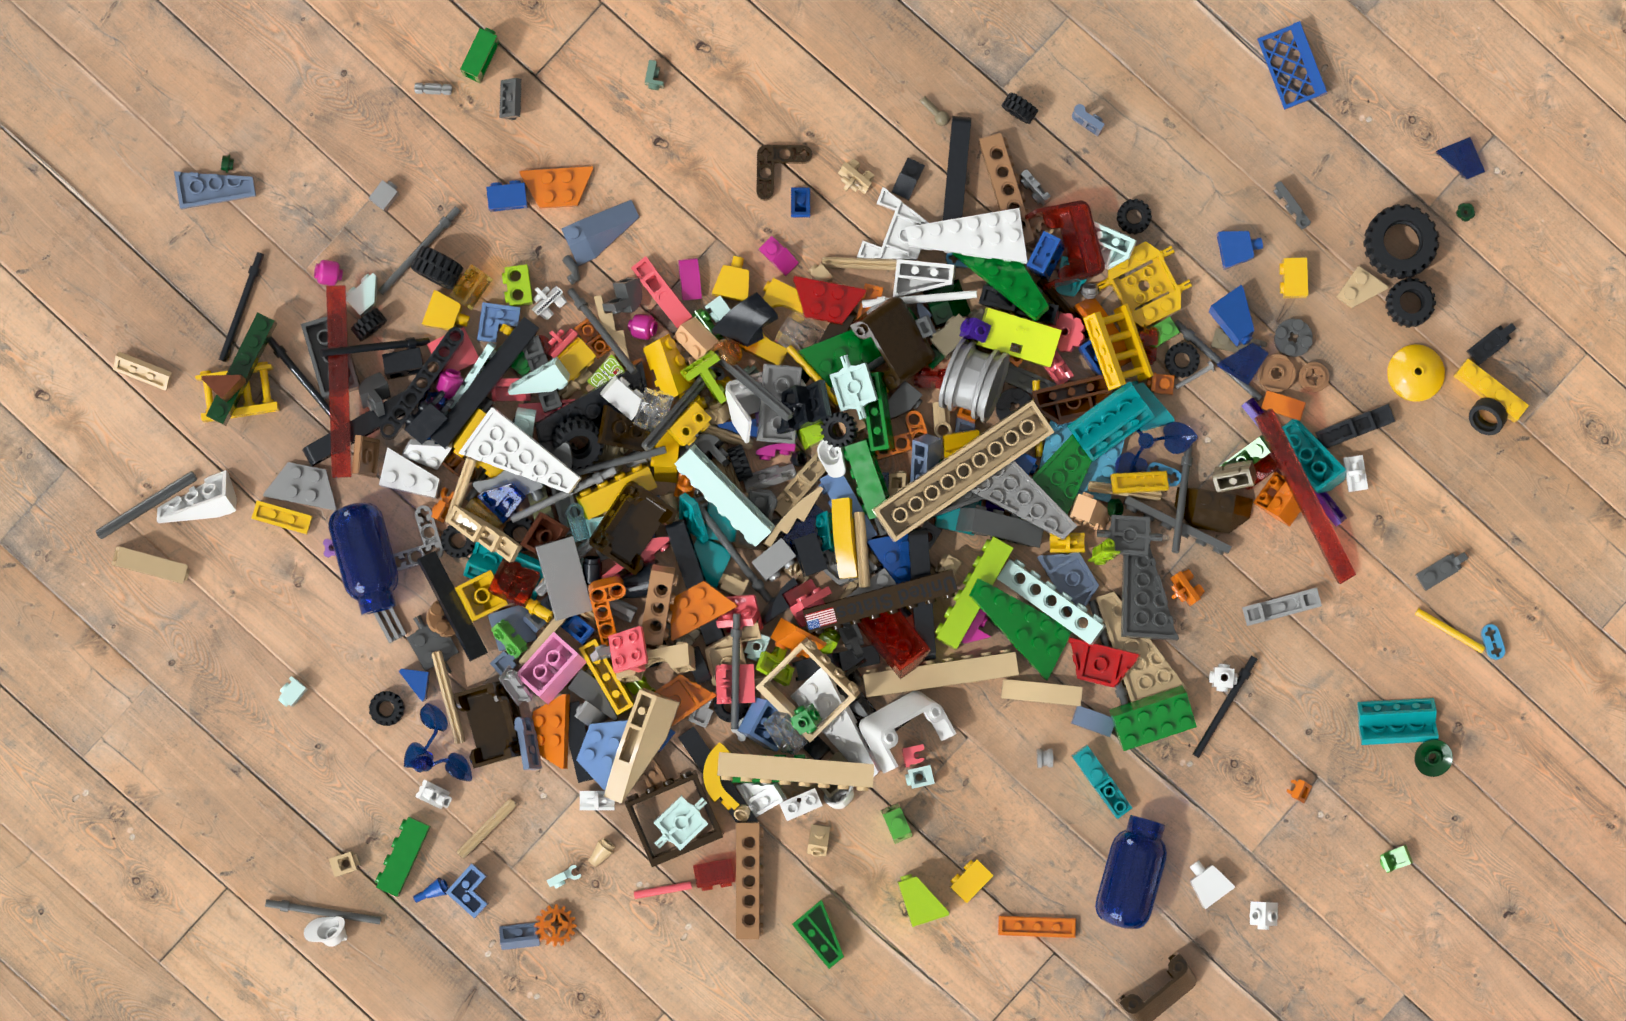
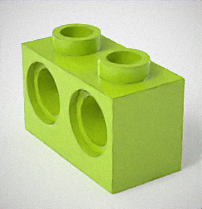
M528 265L504 267L505 273H502L503 284H507L508 291L504 292L506 303L513 307L532 305L533 296ZM514 272H519L521 278L518 281H512L511 275ZM516 291H522L524 293V296L521 300H515L513 298V295Z

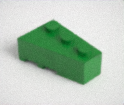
M821 899L793 922L792 925L828 969H830L844 955Z

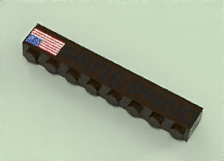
M948 569L803 609L809 633L813 632V635L824 633L825 628L832 627V630L842 628L843 623L850 622L853 625L862 622L861 619L869 617L871 620L881 617L880 613L888 612V615L899 612V608L905 606L907 609L918 607L917 603L925 601V604L934 603L938 597L943 596L944 599L955 597L958 588L953 570Z

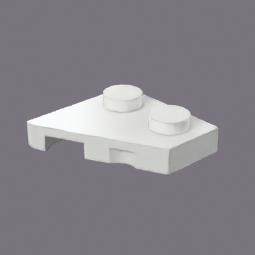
M410 439L403 450L402 456L438 470L451 450L453 442L445 450L439 444H435L433 440H427L420 444L417 440Z
M748 782L740 783L736 786L755 817L787 799L777 782H772L771 784Z

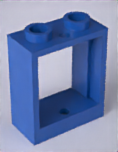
M1043 231L1027 263L1031 273L1041 278L1044 277L1049 281L1065 249L1062 240Z

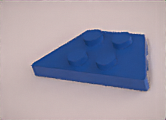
M908 534L896 542L892 541L889 535L867 539V545L896 584L911 580Z

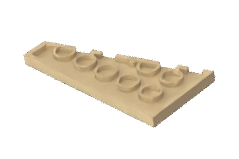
M1115 592L1096 597L1095 599L1104 620V625H1106L1105 628L1111 646L1141 654L1140 658L1123 678L1130 702L1181 685L1184 689H1187L1150 639L1121 637L1122 601Z

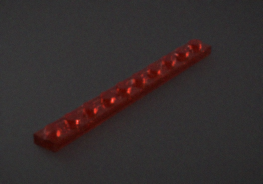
M346 285L326 286L328 348L348 346ZM348 354L328 356L332 478H352Z
M1268 409L1254 419L1337 583L1342 584L1355 576L1356 573L1273 409Z

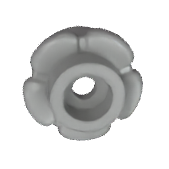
M1093 283L1084 284L1081 290V294L1087 299L1095 298L1100 292L1098 286Z

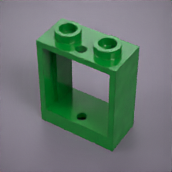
M479 28L460 68L463 76L481 83L500 44L495 31L489 28H485V30Z

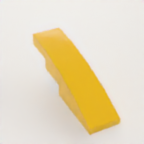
M831 499L833 538L839 579L858 578L852 499Z

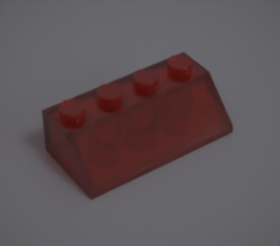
M900 610L889 615L888 612L880 613L881 617L871 620L869 617L862 618V622L857 623V626L899 679L915 670L931 651Z

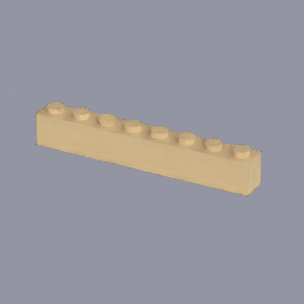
M1011 649L1000 650L998 655L986 652L980 653L981 657L973 658V655L961 656L962 660L954 661L953 657L942 659L943 663L935 664V660L925 661L923 666L917 667L916 663L905 664L903 669L891 666L885 667L886 671L878 672V669L866 670L867 674H863L866 698L1018 676L1016 652L1011 653Z
M719 752L717 776H721V780L733 781V777H741L740 781L752 782V778L760 779V783L769 784L772 783V780H779L781 785H791V781L799 782V786L810 787V783H818L820 788H830L831 784L838 785L837 789L849 790V786H857L858 791H868L869 788H873L875 764Z

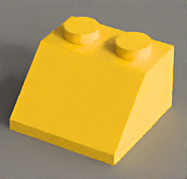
M491 570L455 587L472 622L508 605Z

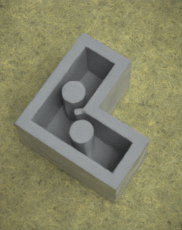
M781 538L752 561V565L766 582L769 580L773 582L780 576V571L783 567L788 569L795 563L794 558H796V555Z

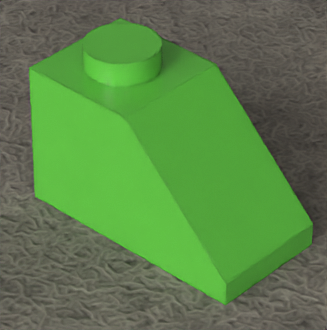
M1169 316L1139 336L1147 354L1176 337L1180 332Z

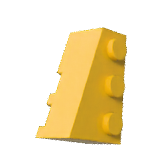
M670 334L643 348L649 368L654 370L657 379L654 381L655 386L660 388L662 394L660 398L661 403L686 391L695 382L694 378L687 381L680 373L687 365Z
M661 414L658 420H654V429L662 421L664 414ZM666 432L653 449L666 446L667 453L651 457V467H654L655 481L677 483L678 470L675 463L679 459L680 444Z

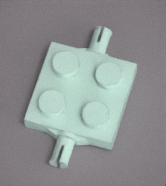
M848 355L841 356L843 368L839 372L830 375L841 412L856 409L859 420L867 418L864 406L878 400L867 363L851 366Z
M681 795L653 822L662 833V836L654 842L656 846L661 848L669 841L679 850L684 848L708 825V822L700 814V810L707 802L701 798L693 805Z

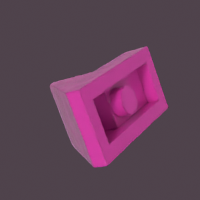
M773 236L758 249L785 277L799 264L788 249L784 248Z
M981 609L961 643L967 644L991 637L978 629L979 626L983 628L988 620V617L985 616L986 613Z

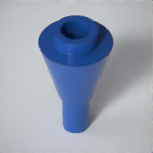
M438 877L424 891L414 895L413 898L417 903L426 898L447 895L445 892L449 889L448 884L444 879L442 880Z

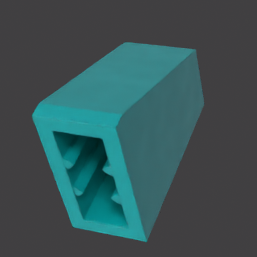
M1138 381L1131 382L1155 416L1136 430V433L1171 424L1175 421L1174 417L1144 383H1138Z

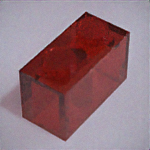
M731 858L693 865L697 888H701L702 891L712 890L713 885L720 884L721 888L732 886V882H735Z

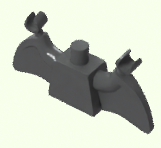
M565 441L550 453L572 470V449L570 443ZM505 470L493 478L480 479L473 483V487L484 498L496 505L507 507L504 511L505 518H509V511L513 514L517 513V510L512 507L514 506L516 495L524 496L530 493L535 502L545 497L541 490L545 484Z

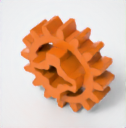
M555 904L552 909L549 905L546 907L547 912L542 909L540 911L542 916L537 915L535 918L539 921L534 924V927L539 928L535 934H541L539 940L545 939V945L552 942L553 947H556L559 942L563 946L564 940L567 942L571 940L569 935H575L572 929H575L577 925L572 924V922L576 918H570L569 915L572 911L570 910L566 913L565 906L558 909V904ZM552 914L549 921H544L546 916ZM554 921L556 922V925L560 926L557 928V930H555L554 926H551L554 923ZM544 930H547L551 936H548ZM567 930L566 934L559 938L560 932Z

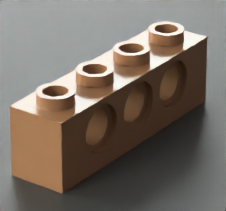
M656 564L652 566L642 623L646 644L660 646L663 645L664 640L668 641L670 629H666L667 622L671 623L673 611H669L670 604L673 605L675 600V593H672L673 586H677L678 575H675L676 568ZM658 585H665L667 590H660ZM655 603H662L664 608H657ZM659 621L661 626H654L652 622Z

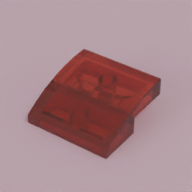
M503 558L488 588V592L513 604L526 607L540 578V573L522 567L521 563L515 561L508 562Z

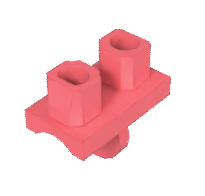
M571 328L566 333L562 329L556 334L551 331L549 334L552 336V339L548 343L553 347L547 353L552 358L557 357L568 344L570 345L578 337V333Z
M1056 350L1051 367L1044 366L1055 384L1060 385L1069 381L1074 375Z

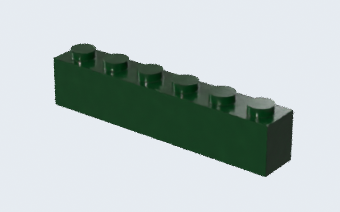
M257 312L226 374L241 375L246 379V383L228 402H225L216 394L206 414L208 418L227 426L277 325L275 320Z

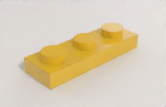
M257 500L251 519L308 535L313 516Z

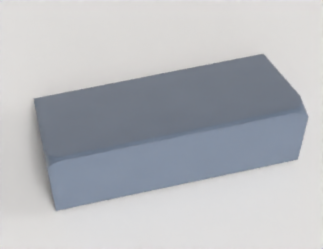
M538 922L499 926L501 949L508 950L540 946L539 934H535L538 928L534 927V924Z

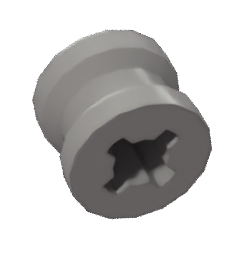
M1037 749V768H1042L1043 766L1053 767V749H1048L1047 751Z

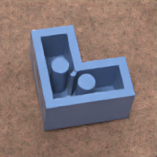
M755 697V703L751 704L737 731L763 748L775 752L778 751L786 736L772 726L779 711L768 700Z
M472 863L445 893L473 918H476L489 904L475 891L487 875Z

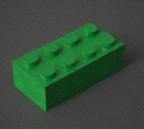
M1182 685L1109 709L1118 741L1123 751L1197 727L1187 692Z

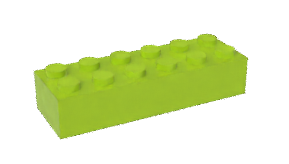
M995 537L991 540H986L981 549L984 551L982 557L978 555L972 565L975 568L973 573H968L963 581V584H965L963 591L958 590L953 599L956 601L954 607L949 606L944 615L947 618L945 623H940L935 631L937 635L936 640L954 650L958 648L980 609L969 596L977 578L993 585L1013 550V547Z

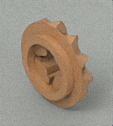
M1310 362L1301 368L1298 380L1302 388L1308 392L1316 393L1327 386L1329 373L1321 363ZM1312 369L1315 375L1322 376L1316 379L1315 385L1312 380L1306 379L1311 376Z

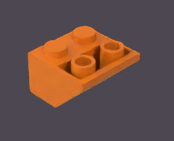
M1274 472L1253 503L1276 520L1290 527L1311 495L1301 485Z

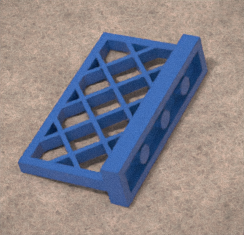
M1300 21L1258 38L1284 110L1328 94ZM1292 32L1293 40L1291 44L1281 41L1283 33ZM1268 39L1277 41L1273 51L1265 49L1263 41ZM1279 43L1289 47L1285 57L1275 53ZM1291 48L1300 52L1297 62L1287 58ZM1273 55L1283 59L1279 69L1273 67L1270 63ZM1286 60L1296 64L1292 74L1282 71ZM1298 66L1305 68L1307 71L1304 80L1294 76ZM1280 73L1290 76L1286 87L1278 84L1277 79ZM1292 78L1303 82L1299 92L1288 88ZM1305 83L1313 87L1314 94L1309 96L1301 94ZM1287 90L1297 94L1294 102L1286 104L1284 99Z

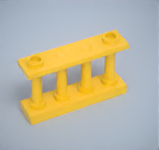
M1128 304L1114 309V315L1102 317L1101 312H1096L1083 318L1109 391L1125 385V379L1137 376L1140 382L1154 376ZM1118 322L1121 332L1109 336L1105 325ZM1124 340L1127 351L1115 354L1112 343ZM1131 358L1134 369L1122 372L1118 361Z
M259 362L253 372H260L264 398L262 404L255 405V402H252L249 381L243 392L245 403L243 407L235 408L230 419L280 411L279 403L271 399L267 371L274 370L272 364ZM211 370L201 371L200 375L195 376V379L203 381L201 376L226 375L228 371L211 373ZM203 381L207 409L205 410L206 413H201V420L206 423L214 421L206 416L213 402L212 389Z

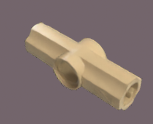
M933 402L934 434L936 437L942 438L940 459H945L943 436L938 434L937 429L940 426H945L948 429L947 434H951L950 411L948 406L941 408L939 407V402Z

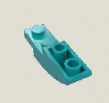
M1087 744L1071 755L1116 819H1119L1132 809V806Z

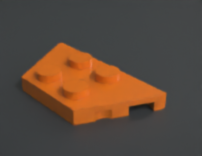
M593 166L524 170L519 172L540 209L574 207L579 205L581 196L593 172Z
M702 581L676 595L674 604H670V611H673L671 618V640L675 641L737 608L738 605L713 588L709 583Z
M681 674L655 691V693L680 702L672 726L716 697L715 693L690 681Z
M563 694L552 700L549 705L545 704L533 711L532 717L540 756L561 769H568L570 694Z

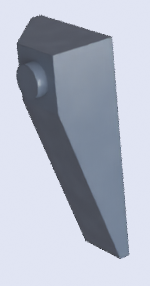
M629 200L562 228L563 235L577 265L580 266L597 258L605 248L612 244L620 234L626 231L639 218V215L632 200Z

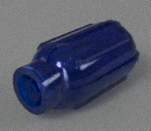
M366 502L349 504L334 511L329 518V532L346 592L351 598L357 600L361 615H369L396 607L397 604L393 591L397 587L398 571L381 511L377 506Z
M1130 815L1126 830L1120 832L1114 838L1096 898L1095 907L1100 919L1124 929H1139L1144 927L1149 921L1167 859L1166 845L1162 841L1165 829L1164 824Z

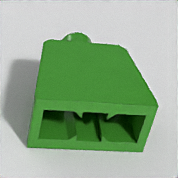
M899 803L880 810L895 844L913 837Z

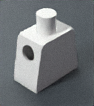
M1198 860L1190 866L1196 875L1190 880V883L1204 909H1207L1235 888L1213 865L1205 869Z

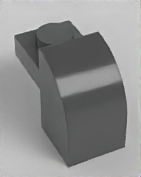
M626 277L614 282L613 287L616 298L603 303V310L612 311V314L620 312L632 313L637 310L642 300V288L639 278Z
M378 372L361 382L359 385V395L362 408L369 407L371 412L374 411L380 417L385 415L382 400L391 397L388 382Z
M699 435L691 445L685 447L688 450L695 444L708 458L713 455L723 466L726 467L731 463L727 458L729 454L721 447L724 442L714 435Z

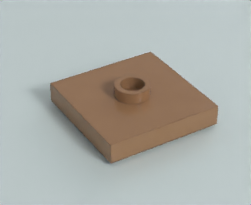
M355 435L352 474L376 478L380 440Z

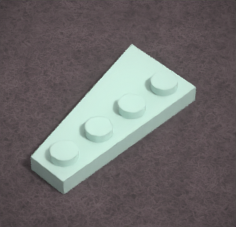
M491 341L487 344L474 367L465 378L463 385L460 386L452 398L454 403L449 407L450 409L455 406L473 383L476 376L483 370L487 359L490 360L497 352L494 350L497 346Z

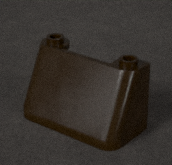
M891 297L872 306L850 325L857 337L861 339L872 338L890 369L883 374V382L889 391L898 387L934 361V351L927 339L922 337L905 302L899 297Z
M630 481L623 487L591 535L589 544L636 576L644 566V559L640 555L660 525L673 523L679 511L639 484Z
M500 681L454 694L456 707L462 712H467L476 748L471 751L469 756L473 769L521 756L518 733L514 727L515 719L521 717L519 706L516 705Z
M1174 952L1168 957L1170 962L1167 973L1172 977V980L1145 1002L1135 994L1121 995L1116 1000L1132 1021L1155 1020L1194 988L1196 977L1180 953Z

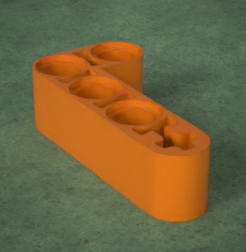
M911 411L907 414L905 423L908 432L894 436L895 449H889L887 454L882 455L875 451L878 461L911 451L914 436L918 433L928 434L921 413ZM916 415L920 422L917 425L910 424V416ZM904 439L907 446L904 449H899L896 446L897 440Z
M618 576L593 581L588 587L601 644H606L607 647L609 646L607 638L610 635L617 634L609 601L622 598L626 592L624 581ZM615 585L621 586V588L618 590L612 589V587ZM595 590H601V591H602V592H601L600 594H598V595L593 594V592H594ZM600 607L606 608L604 612L597 611ZM608 624L611 626L609 629H602L603 625Z

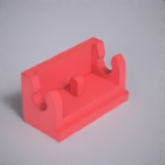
M501 378L492 390V401H531V393L509 395L508 389L510 384L520 378Z
M923 744L902 748L905 768L924 760V758L916 759L919 757V754H914L924 750Z

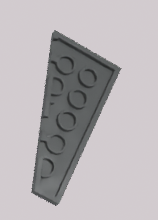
M1149 544L1148 557L1123 555L1121 637L1179 640L1173 625V617L1170 615L1167 605L1168 601L1162 581L1156 569V561L1150 549L1151 545Z

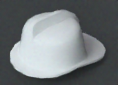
M338 916L314 919L304 929V937L310 942H322L329 947L336 946L348 938L344 927L345 920Z

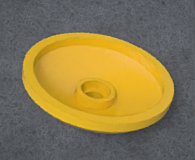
M1414 344L1401 348L1392 356L1388 364L1387 377L1392 390L1399 397L1408 401L1420 402L1433 397L1440 390L1445 378V368L1440 356L1434 350L1424 345ZM1416 368L1421 370L1420 375L1415 374Z

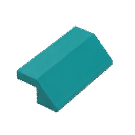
M1129 381L1067 427L1093 462L1155 416Z
M479 542L475 543L463 576L473 579L491 570L503 593L515 598L520 593H524L534 601L537 599L538 594L535 588L541 579L544 578L539 560L519 552L514 562H508L497 552L489 551Z
M1434 698L1357 702L1361 745L1414 743L1439 739L1436 725L1437 710Z

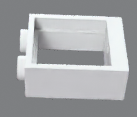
M815 788L779 803L787 821L823 806Z

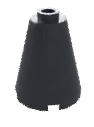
M652 560L644 564L642 570L636 576L631 572L621 576L626 589L625 595L622 598H647L651 569L653 564L659 563L658 560ZM615 585L612 587L613 590H618L621 588L620 585ZM658 585V588L662 591L663 588H667L665 585Z

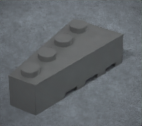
M976 505L975 508H960L956 526L957 531L972 532L971 534L982 536L989 535L990 538L995 537L999 540H1007V542L1040 548L1043 529L1026 520H1022L1015 514L1006 516L1004 511L993 509V512L987 511V507Z

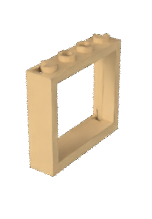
M806 637L755 688L791 723L790 718L795 713L796 707L770 681L803 649L848 695L817 726L815 731L807 734V732L802 734L811 742L861 692L854 682L849 681L845 677L844 672L831 662L829 656L823 654L818 649L816 643Z

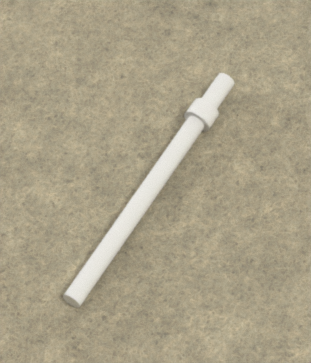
M977 290L899 298L905 304L977 298ZM881 296L877 297V299L862 300L863 308L872 307L889 298Z

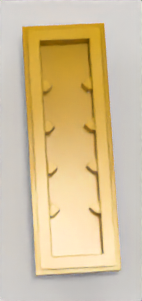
M1167 471L1114 473L1110 475L1113 494L1169 490Z

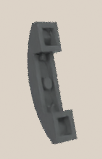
M539 335L534 336L523 350L531 372L549 362ZM558 388L552 392L538 393L544 413L562 407Z

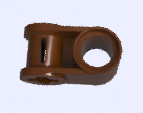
M452 449L451 455L441 464L460 478L466 459L458 456L453 452L454 449ZM475 468L469 483L477 479L478 474Z

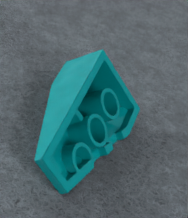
M1292 419L1281 427V431L1304 480L1316 493L1331 491L1345 480L1346 469L1300 421Z

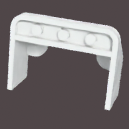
M763 372L750 375L762 385ZM736 379L726 384L725 394L732 424L744 442L749 443L752 424L749 414L759 412L760 398ZM801 379V386H806L804 381Z
M920 691L908 693L863 718L859 723V729L883 774L898 767L889 750L898 743V735L894 728L921 713H924L927 720L932 723L941 741L956 734L942 706Z

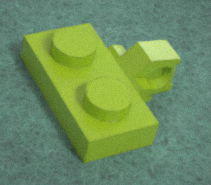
M775 647L772 653L767 651L761 652L756 670L767 676L784 660L787 648L783 650ZM787 664L773 680L783 686H789L795 668Z

